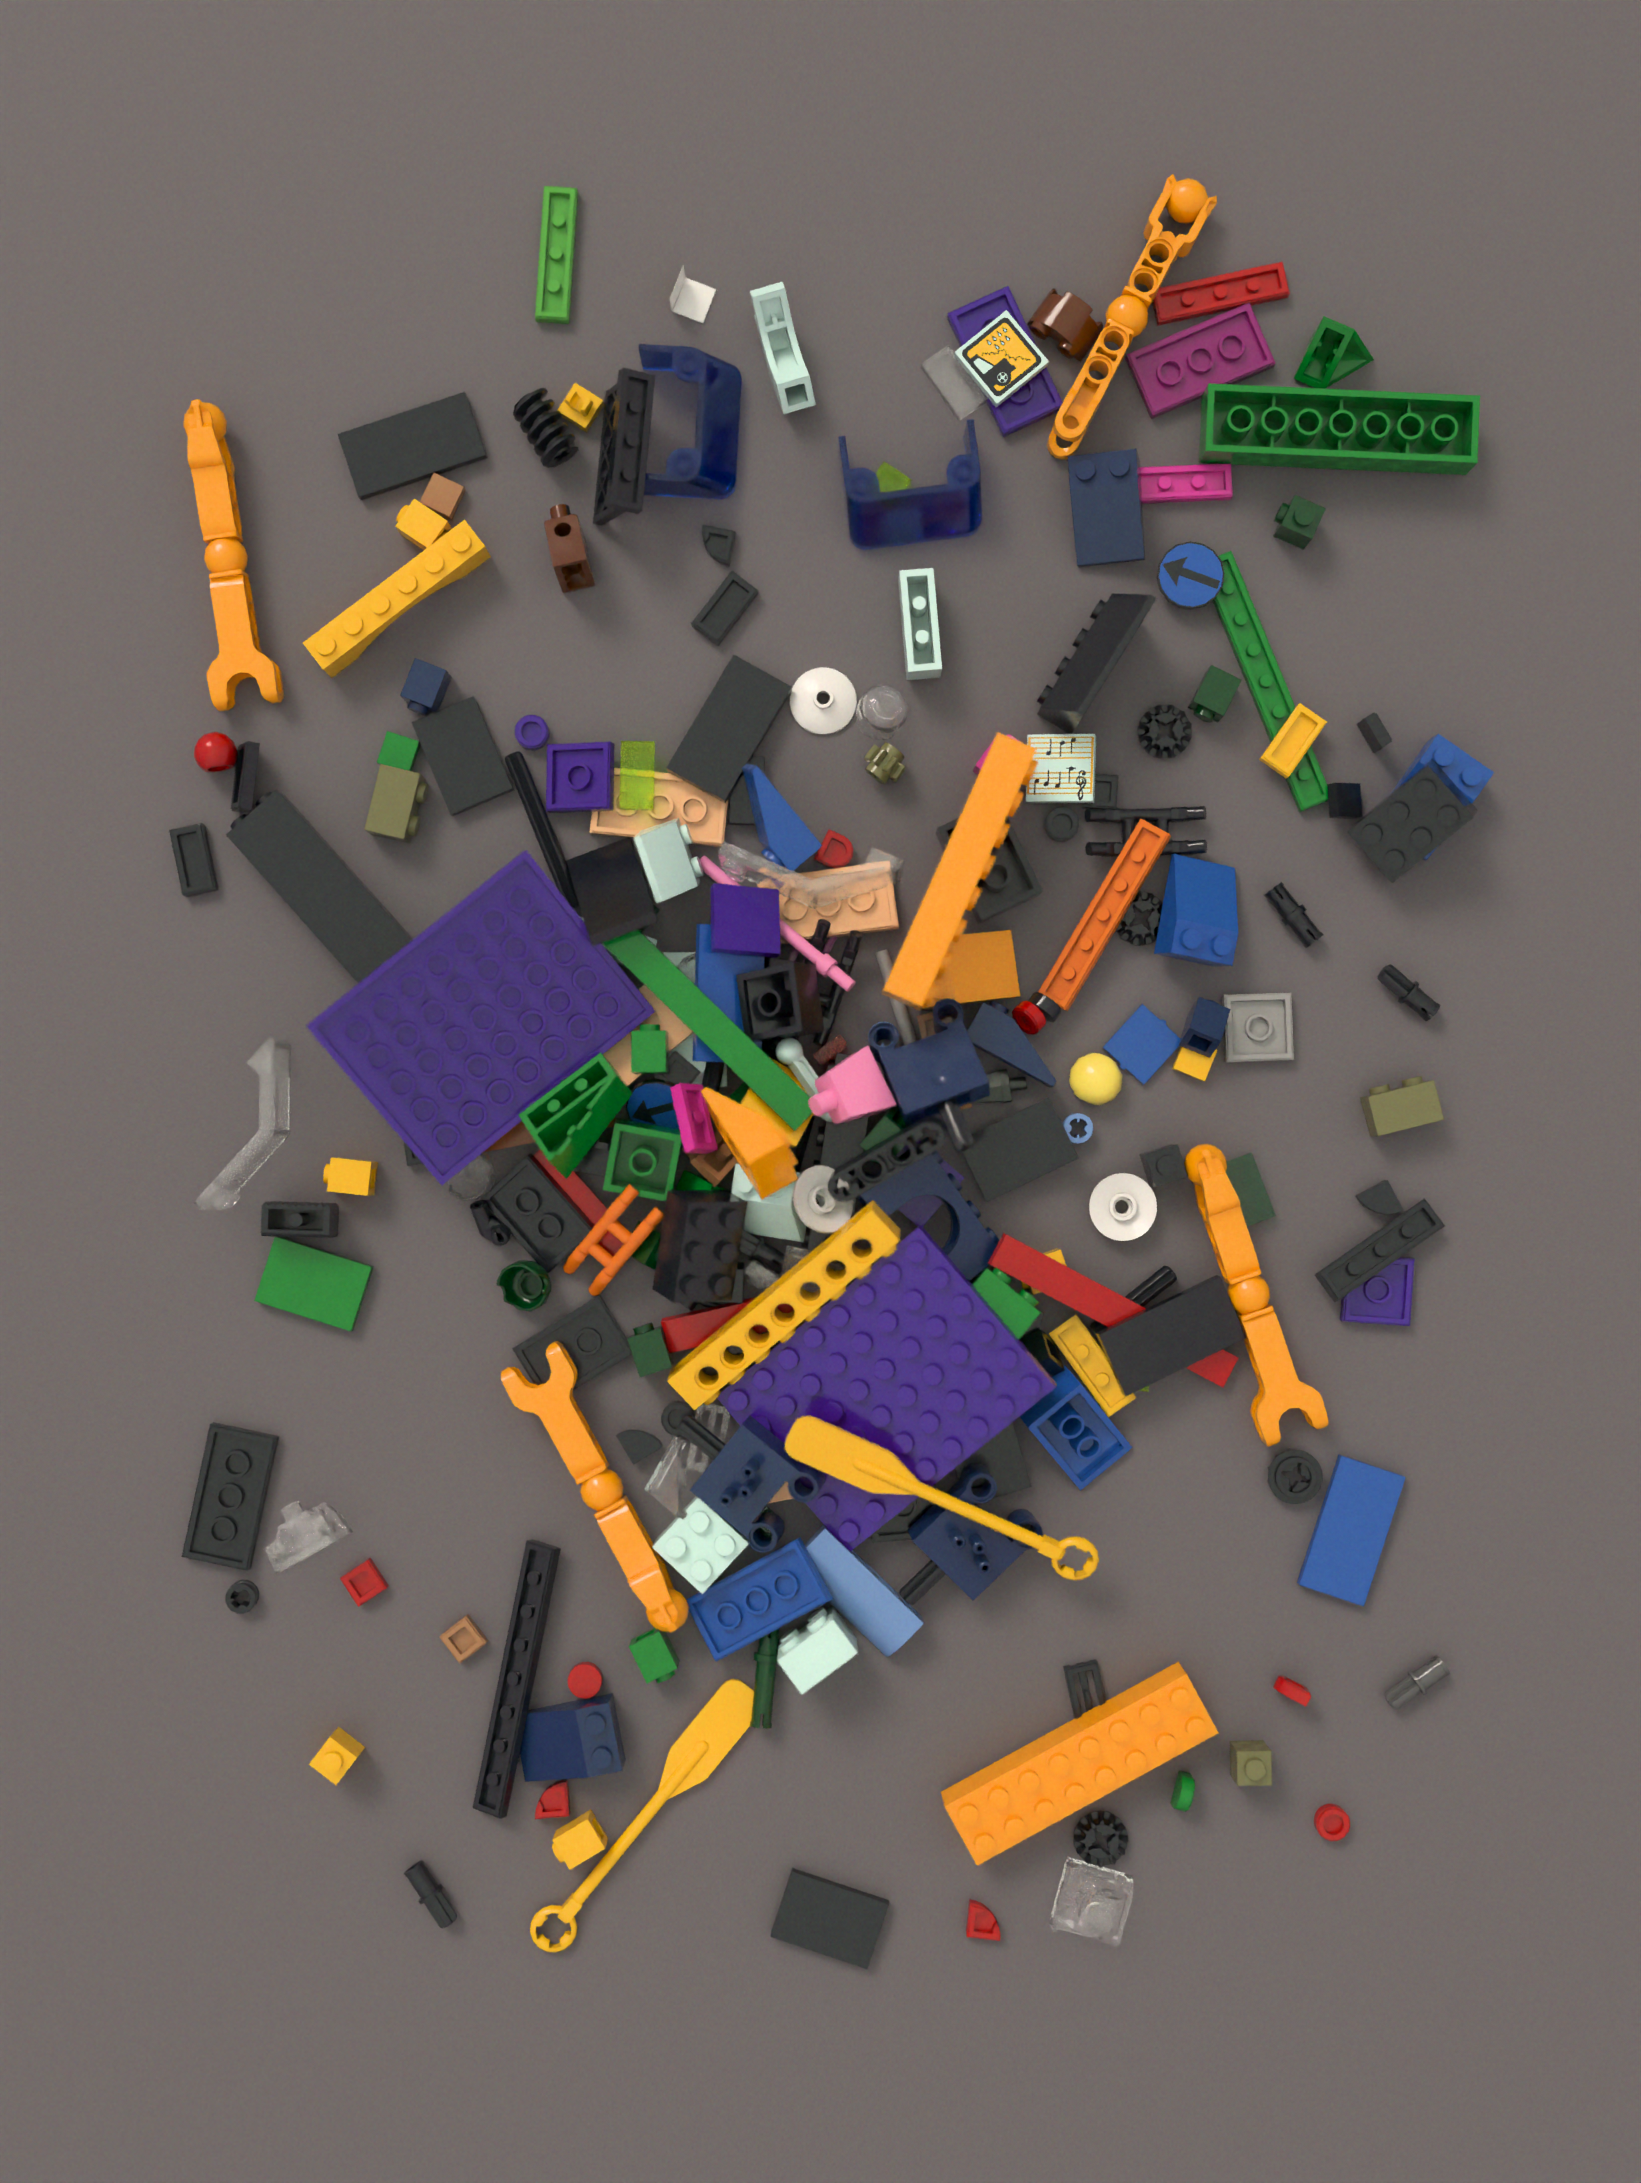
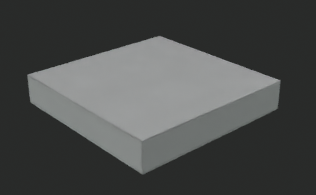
M1291 993L1222 995V1006L1231 1009L1223 1033L1224 1063L1294 1060Z

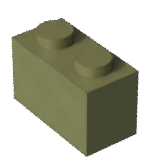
M380 764L364 830L372 835L410 844L411 837L417 836L420 827V817L417 816L420 803L424 804L427 798L428 784H425L426 779L417 772Z
M1422 1076L1401 1080L1403 1087L1390 1090L1389 1084L1369 1088L1370 1095L1360 1097L1369 1135L1381 1136L1444 1120L1434 1080L1423 1082Z

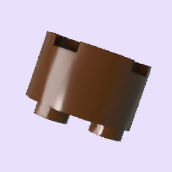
M1052 289L1027 323L1035 336L1042 340H1045L1047 337L1053 338L1059 343L1057 349L1063 356L1069 359L1075 358L1079 362L1083 360L1104 329L1102 322H1096L1090 317L1093 309L1088 304L1068 291L1063 296L1057 294L1056 289Z

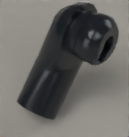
M478 1200L472 1203L470 1209L480 1234L497 1246L507 1244L511 1232L504 1223L491 1215L486 1201Z

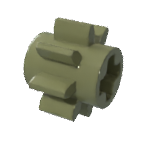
M887 742L881 748L873 744L865 755L864 760L869 763L865 771L884 785L889 778L896 783L905 771L906 767L901 764L905 756Z

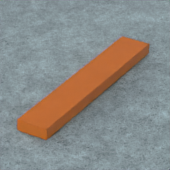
M1140 818L1038 991L1052 999L1060 1008L1067 1012L1171 838L1169 833Z

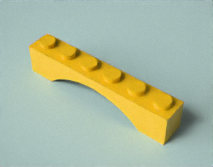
M463 520L313 634L303 644L321 668L333 678L358 659L374 639L407 610L437 590L464 578L491 556L472 528Z

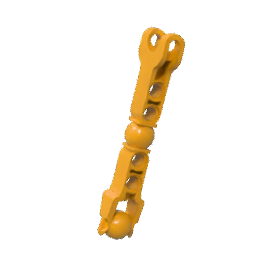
M1174 174L1167 178L1163 192L1156 202L1144 229V238L1148 242L1121 296L1113 300L1108 306L1105 315V327L1056 415L1053 429L1047 442V449L1055 458L1067 460L1068 456H1073L1076 453L1132 339L1141 334L1146 328L1149 306L1153 302L1168 271L1177 257H1185L1190 253L1205 221L1216 207L1217 196L1208 198L1205 187L1199 181L1189 178L1176 181ZM1165 208H1167L1169 216L1178 223L1188 224L1194 222L1187 235L1179 234L1175 237L1171 231H1162L1163 225L1159 222V219ZM1150 256H1160L1164 262H1154ZM1143 284L1149 291L1141 292L1136 289L1135 285ZM1113 342L1118 345L1119 349L1109 350L1104 343ZM1099 371L1103 374L1104 379L1096 380L1090 376L1089 372ZM1060 437L1073 443L1070 447L1060 448L1056 443V438Z
M199 399L192 400L189 409L184 414L183 426L188 436V463L193 477L203 541L208 544L205 549L204 560L207 569L212 573L209 574L210 591L219 643V654L207 671L210 697L214 707L219 712L230 710L235 705L236 686L241 680L250 677L256 678L261 695L265 700L270 703H278L284 698L281 670L272 659L268 658L261 651L249 575L244 572L247 567L248 555L245 547L241 544L243 537L234 480L235 468L224 436L226 434L227 421L224 413L218 406L202 402Z
M1197 1145L1186 1155L1184 1166L1188 1179L1193 1182L1197 1207L1204 1221L1224 1282L1229 1284L1227 1289L1228 1296L1234 1310L1238 1312L1236 1313L1246 1335V1338L1243 1340L1259 1386L1258 1393L1254 1397L1250 1408L1257 1433L1267 1447L1280 1442L1279 1419L1282 1413L1290 1408H1300L1307 1423L1315 1427V1429L1327 1427L1329 1421L1322 1396L1311 1386L1299 1381L1274 1308L1268 1304L1270 1299L1269 1286L1265 1279L1260 1276L1262 1272L1240 1207L1241 1203L1226 1174V1157L1214 1145Z
M555 1341L549 1344L546 1349V1357L551 1368L549 1381L536 1385L530 1383L520 1369L507 1367L501 1371L502 1383L515 1407L525 1412H533L540 1417L577 1485L581 1483L580 1493L582 1500L588 1507L596 1511L594 1516L621 1565L630 1587L646 1607L648 1621L654 1628L660 1631L673 1632L679 1629L688 1617L689 1606L687 1600L681 1592L674 1589L665 1561L652 1548L653 1542L627 1495H623V1484L620 1477L614 1471L608 1469L610 1464L573 1396V1388L578 1376L577 1367L563 1344Z

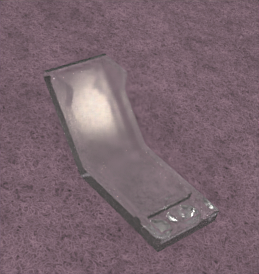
M723 841L718 852L721 867L726 870L724 874L738 882H743L745 878L765 888L778 889L780 895L812 909L900 883L904 871V861L875 848H872L865 864L814 880L803 877Z
M270 1037L247 1062L260 1075L259 1131L194 1201L203 1212L219 1211L223 1208L226 1210L230 1209L240 1199L241 1194L238 1192L290 1136L291 1045L286 1040Z

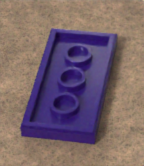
M1008 286L947 313V319L960 347L1006 310L1035 344ZM1047 367L998 407H995L981 390L1002 437L1057 413L1063 403Z

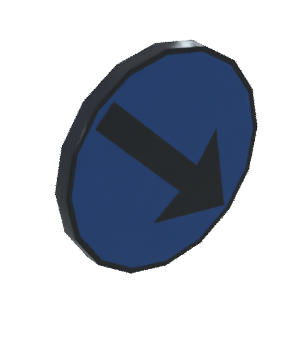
M1189 541L1177 544L1165 553L1158 565L1157 581L1159 590L1167 601L1179 608L1192 610L1204 607L1216 598L1223 587L1225 573L1222 561L1213 549L1203 543Z
M652 1079L635 1085L631 1090L633 1094L626 1102L629 1119L631 1121L679 1129L670 1089L675 1084L661 1079Z

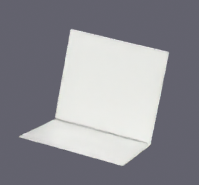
M682 266L670 297L671 311L703 323L716 289L685 278L684 266Z

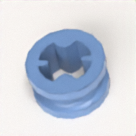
M1071 1114L1062 1123L1072 1143H1084L1089 1140L1093 1133V1123L1084 1114ZM1074 1119L1076 1122H1079L1081 1119L1085 1123L1082 1128L1085 1134L1081 1138H1079V1134H1076L1074 1138L1069 1133L1072 1130L1070 1122Z

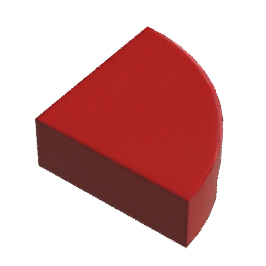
M568 1779L555 1782L543 1792L536 1807L535 1819L569 1817Z
M969 1899L966 1937L1000 1941V1929L993 1912L981 1902Z

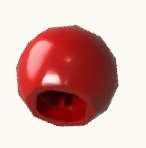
M211 732L204 734L198 739L194 747V758L197 765L205 772H219L231 769L237 761L238 750L230 737L223 733Z

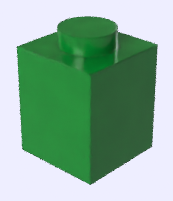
M643 1024L640 1025V1031H631L632 1073H669L668 1032L660 1031V1025Z
M653 1628L631 1639L629 1648L646 1683L653 1680L661 1683L675 1675L674 1670L678 1669L680 1660L665 1631Z

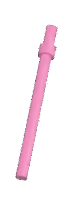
M706 856L699 859L703 872L716 883L741 886ZM780 919V936L815 964L816 971L824 978L829 976L846 992H849L856 981L837 966L838 962L828 953L823 955Z

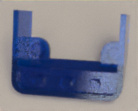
M639 344V354L643 369L673 371L676 377L683 382L698 383L695 448H679L674 450L667 459L666 474L646 473L644 495L725 499L735 491L737 484L742 395L740 371L733 364L695 347Z
M969 419L966 422L964 432L966 454L955 456L948 463L946 470L947 484L880 492L879 480L870 469H850L845 436H838V457L848 532L854 546L859 549L868 550L967 537L978 531L982 521L981 470L974 419Z

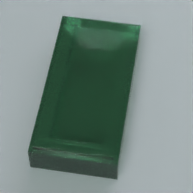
M1247 1153L1226 1161V1174L1240 1200V1207L1246 1226L1248 1227L1276 1216L1253 1154Z

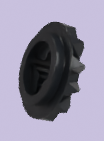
M1173 704L1157 705L1148 710L1139 722L1138 738L1140 744L1146 752L1154 757L1163 759L1175 757L1188 746L1192 738V723L1186 717L1185 711L1179 710ZM1172 721L1175 722L1171 730L1173 738L1170 739L1168 736H1165L1158 741L1155 740L1160 731V728L1157 726L1159 723L1165 726Z
M1139 891L1116 929L1119 936L1133 945H1147L1156 941L1163 902L1155 897L1153 893ZM1132 906L1141 913L1152 910V913L1146 919L1148 928L1144 927L1141 923L1132 927L1129 926L1136 917Z
M1288 1449L1279 1455H1275V1459L1268 1467L1267 1482L1273 1494L1280 1500L1290 1504H1301L1311 1500L1318 1493L1322 1484V1470L1318 1461L1309 1453L1303 1450ZM1298 1465V1473L1307 1479V1482L1303 1480L1295 1481L1290 1488V1479L1282 1474V1471L1293 1472L1294 1468Z
M1095 1811L1085 1815L1076 1825L1073 1836L1077 1854L1087 1864L1096 1865L1100 1868L1109 1864L1115 1865L1116 1861L1122 1855H1125L1127 1842L1129 1841L1123 1822L1114 1814L1106 1811ZM1094 1828H1097L1098 1832H1101L1103 1836L1110 1835L1106 1840L1108 1850L1105 1851L1099 1844L1092 1845L1096 1841Z

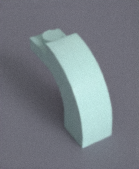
M783 282L750 291L762 349L783 414L816 405L810 375L797 342Z

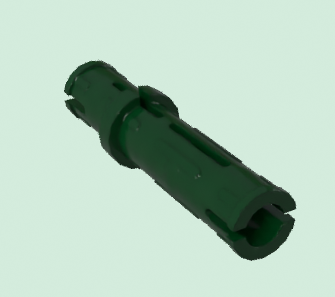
M780 1628L771 1632L770 1636L767 1634L758 1639V1652H754V1660L757 1661L751 1727L760 1728V1717L763 1713V1729L772 1728V1708Z

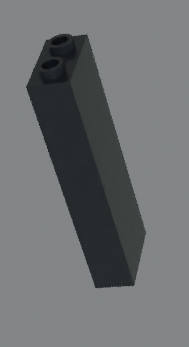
M275 790L273 793H265L256 802L257 807L250 814L239 816L231 824L232 830L226 836L358 983L413 940L408 932L299 810L278 790Z

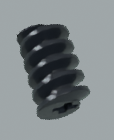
M540 388L523 396L516 403L513 416L516 421L521 422L520 428L524 433H527L529 443L535 445V453L538 456H542L541 462L543 466L551 468L569 460L577 453L578 447L569 446L576 439L575 435L568 434L563 436V433L569 426L567 422L556 424L562 414L560 411L549 413L555 403L553 399L542 401L548 394L546 388Z

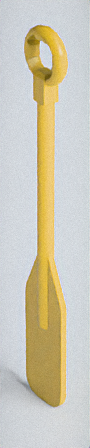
M812 1416L798 1418L786 1437L785 1450L793 1459L868 1492L919 1496L1038 1549L1039 1553L1051 1558L1053 1568L1063 1578L1082 1580L1090 1576L1097 1568L1099 1562L1098 1551L1093 1543L1086 1538L1074 1536L1058 1541L1046 1535L1041 1536L921 1483L891 1451ZM1076 1546V1549H1080L1085 1553L1088 1551L1091 1553L1092 1557L1087 1558L1086 1563L1083 1565L1084 1569L1074 1571V1568L1068 1567L1065 1564L1060 1565L1058 1560L1062 1559L1067 1547Z
M739 1679L727 1680L719 1687L671 1746L658 1791L562 1906L549 1905L543 1907L534 1915L530 1925V1934L538 1948L546 1952L556 1953L565 1950L573 1943L577 1935V1923L574 1916L668 1799L707 1779L750 1727L754 1690ZM551 1913L558 1914L557 1917L565 1924L570 1923L571 1931H565L564 1935L559 1939L560 1943L550 1944V1939L546 1938L543 1934L538 1935L536 1926L541 1927L544 1921L548 1919L547 1915Z

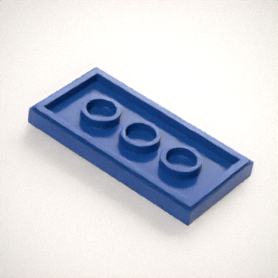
M697 924L695 985L744 1032L736 975L764 969V957L711 952V924ZM693 1032L692 1061L724 1062ZM762 1041L755 1042L762 1049Z
M1339 1454L1297 1583L1301 1586L1364 1606L1406 1477Z
M801 1537L711 1585L703 1594L699 1592L686 1600L689 1612L714 1660L717 1662L827 1603L833 1597Z

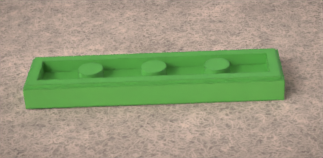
M544 186L535 310L536 322L570 324L578 207L577 188Z

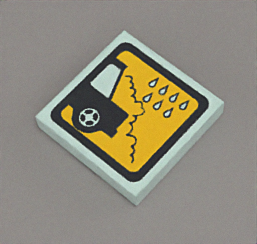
M1007 310L954 352L955 359L995 407H998L1049 364L1047 358Z

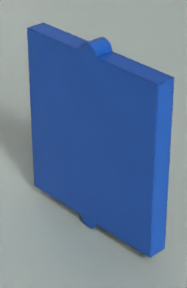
M1141 1004L1102 1048L1120 1064V1069H1126L1144 1085L1179 1047L1180 1038L1166 1026V1020L1158 1019L1149 1009Z

